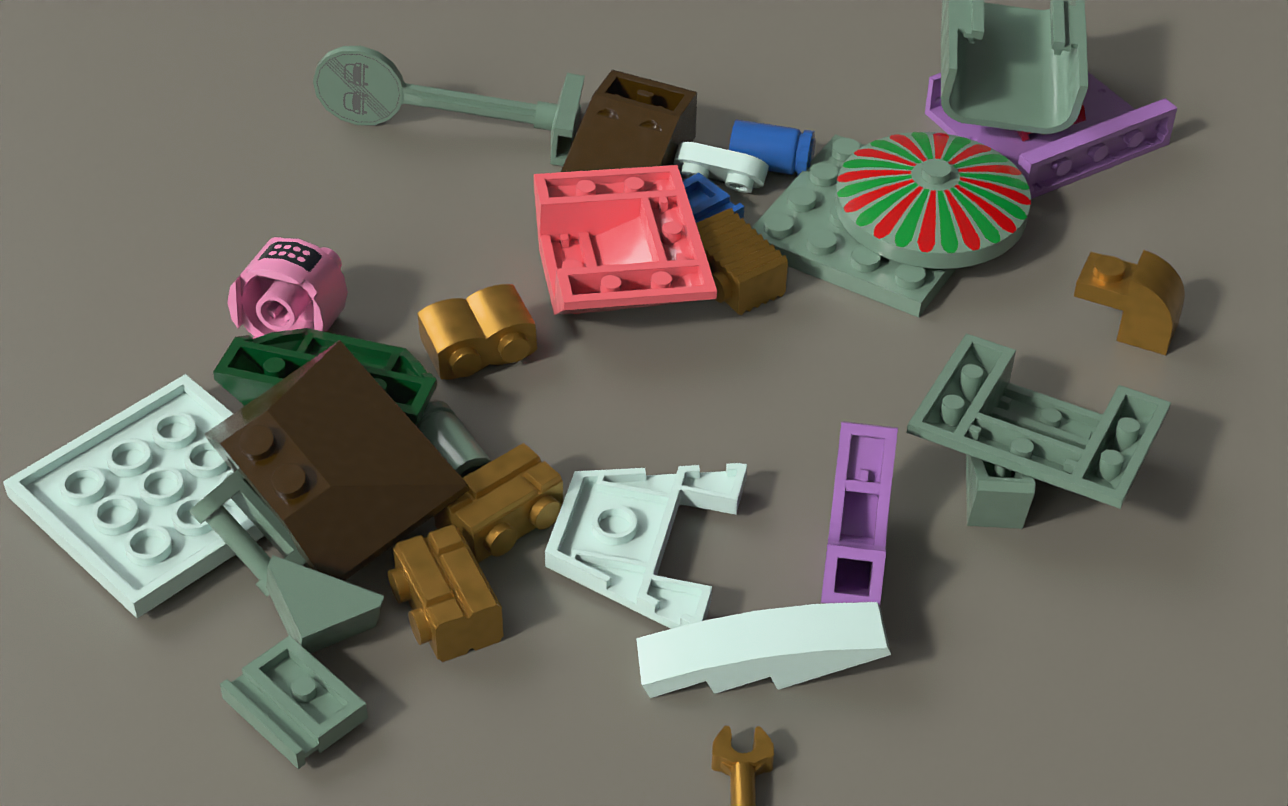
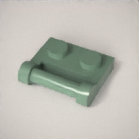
M237 469L200 500L189 512L200 524L206 521L259 579L256 586L268 597L270 594L266 588L268 564L271 558L223 506L225 503L232 499L283 555L285 560L301 566L306 561L298 552L287 529Z

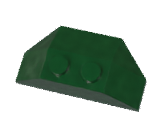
M309 328L271 332L254 339L250 335L237 336L233 339L213 371L214 380L245 406L340 340L415 425L419 423L437 388V379L430 372L427 373L423 365L406 348Z

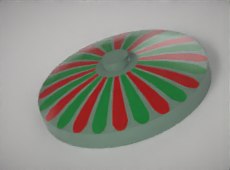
M936 132L895 134L864 145L855 151L841 167L837 178L835 196L836 211L842 225L864 247L899 263L934 269L973 266L987 262L1005 253L1023 235L1027 226L1031 205V193L1028 183L1021 171L1008 158L977 141Z

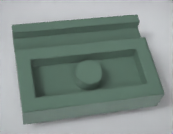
M290 635L244 666L241 676L232 682L226 679L220 683L223 699L298 769L306 764L305 758L314 751L323 752L368 719L366 703Z

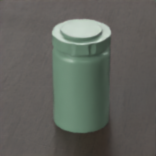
M430 401L416 426L462 478L491 462V459L447 403L443 401Z

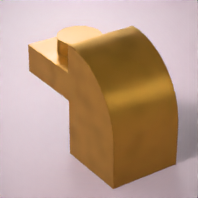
M1143 250L1138 263L1134 264L1115 256L1102 255L1090 251L1077 279L1073 297L1122 310L1123 313L1116 341L1166 356L1179 324L1185 299V290L1177 271L1167 261L1152 252Z

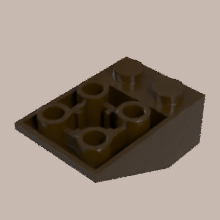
M612 69L591 98L561 172L674 165L673 162L679 143L693 142L696 137L697 92Z

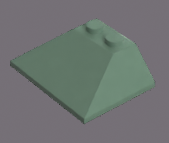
M966 333L909 421L906 433L1121 509L1170 410L1171 402L1118 385L1103 414L1009 383L1016 350Z

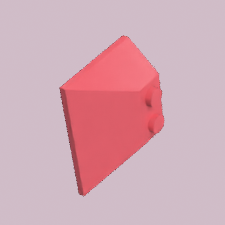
M678 165L534 174L539 252L554 315L611 311L717 298L716 285Z

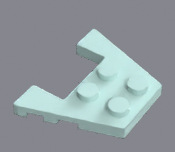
M730 463L726 464V471L701 473L699 465L679 466L676 474L646 475L645 468L575 471L545 550V567L670 629L706 620L711 604L712 586L657 576L679 505L682 504L736 515L746 482L747 464Z

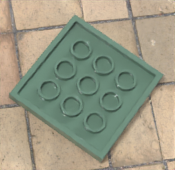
M835 134L814 157L810 167H807V171H802L753 225L752 229L755 228L757 234H762L764 240L767 239L770 245L773 244L775 250H780L782 256L786 255L789 267L919 318L957 268L934 269L899 263L874 253L856 241L847 232L838 217L835 206L837 178L845 161L855 151L863 147L864 144Z

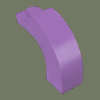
M847 421L841 422L821 603L878 602L880 606L898 427Z

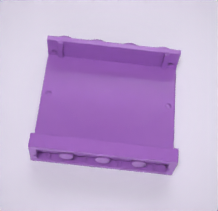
M1088 72V89L1083 101L1086 121L1071 125L1067 129L1053 134L1031 133L1028 134L1029 140L1022 142L1016 130L965 124L950 118L944 112L941 105V73L929 77L925 114L947 134L977 141L1008 158L1025 177L1030 189L1031 199L1169 145L1177 107L1164 98L1144 107L1134 109Z

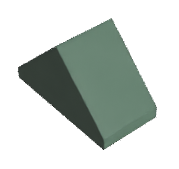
M966 454L967 526L1022 529L1035 494L1036 483L1034 478Z
M272 555L268 564L266 588L288 635L310 654L376 627L384 600L383 595Z

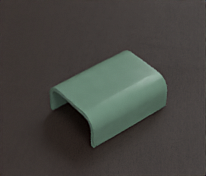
M942 0L941 105L944 112L950 118L965 124L1039 134H1053L1063 131L1076 121L1088 89L1087 33L1084 0H1050V9L1047 10L985 3L984 0Z

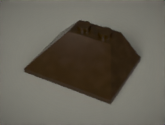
M340 340L204 434L231 470L235 472L238 469L287 529L298 552L309 566L315 571L342 581L347 580L469 491L468 484Z

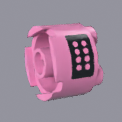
M281 237L270 239L230 287L227 304L232 321L238 329L243 324L246 330L254 336L253 339L271 332L304 328L327 332L345 308L348 294L345 278L340 270L342 266L340 257L332 249L326 247L319 248L301 239Z

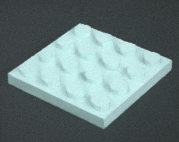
M185 374L3 481L7 496L138 619L236 555L206 521L200 524L189 512L200 500L234 473L204 435L233 413ZM232 499L223 505L255 541L264 536Z

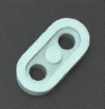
M694 142L679 143L673 162L674 165H678V168L681 169V176L686 179L700 173L707 179L723 181L728 188L743 193H751L753 188L763 187L769 168L764 161L754 156Z

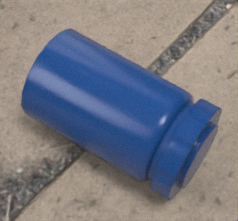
M736 119L732 128L729 150L761 159L769 166V172L788 175L797 172L798 176L802 171H807V167H810L814 159L816 146L815 131L804 130L802 133L797 128Z

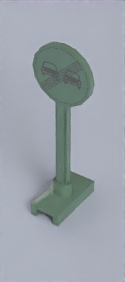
M341 46L329 51L318 62L313 84L317 98L327 111L340 120L355 125H377L390 120L400 110L402 104L534 124V128L551 131L550 164L563 166L576 136L581 113V105L579 103L585 75L566 74L557 104L543 101L532 104L408 84L403 81V76L396 65L379 51L364 46Z

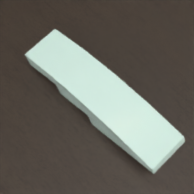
M878 602L826 603L757 610L694 622L636 638L641 684L650 698L705 681L713 693L716 694L771 677L776 688L779 690L891 655L882 612Z

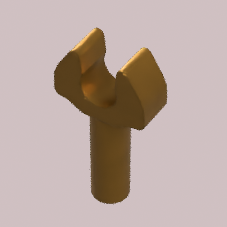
M724 726L713 741L711 768L714 771L730 776L731 806H756L755 777L773 770V742L762 727L757 726L754 732L753 750L748 753H739L732 748L731 728Z

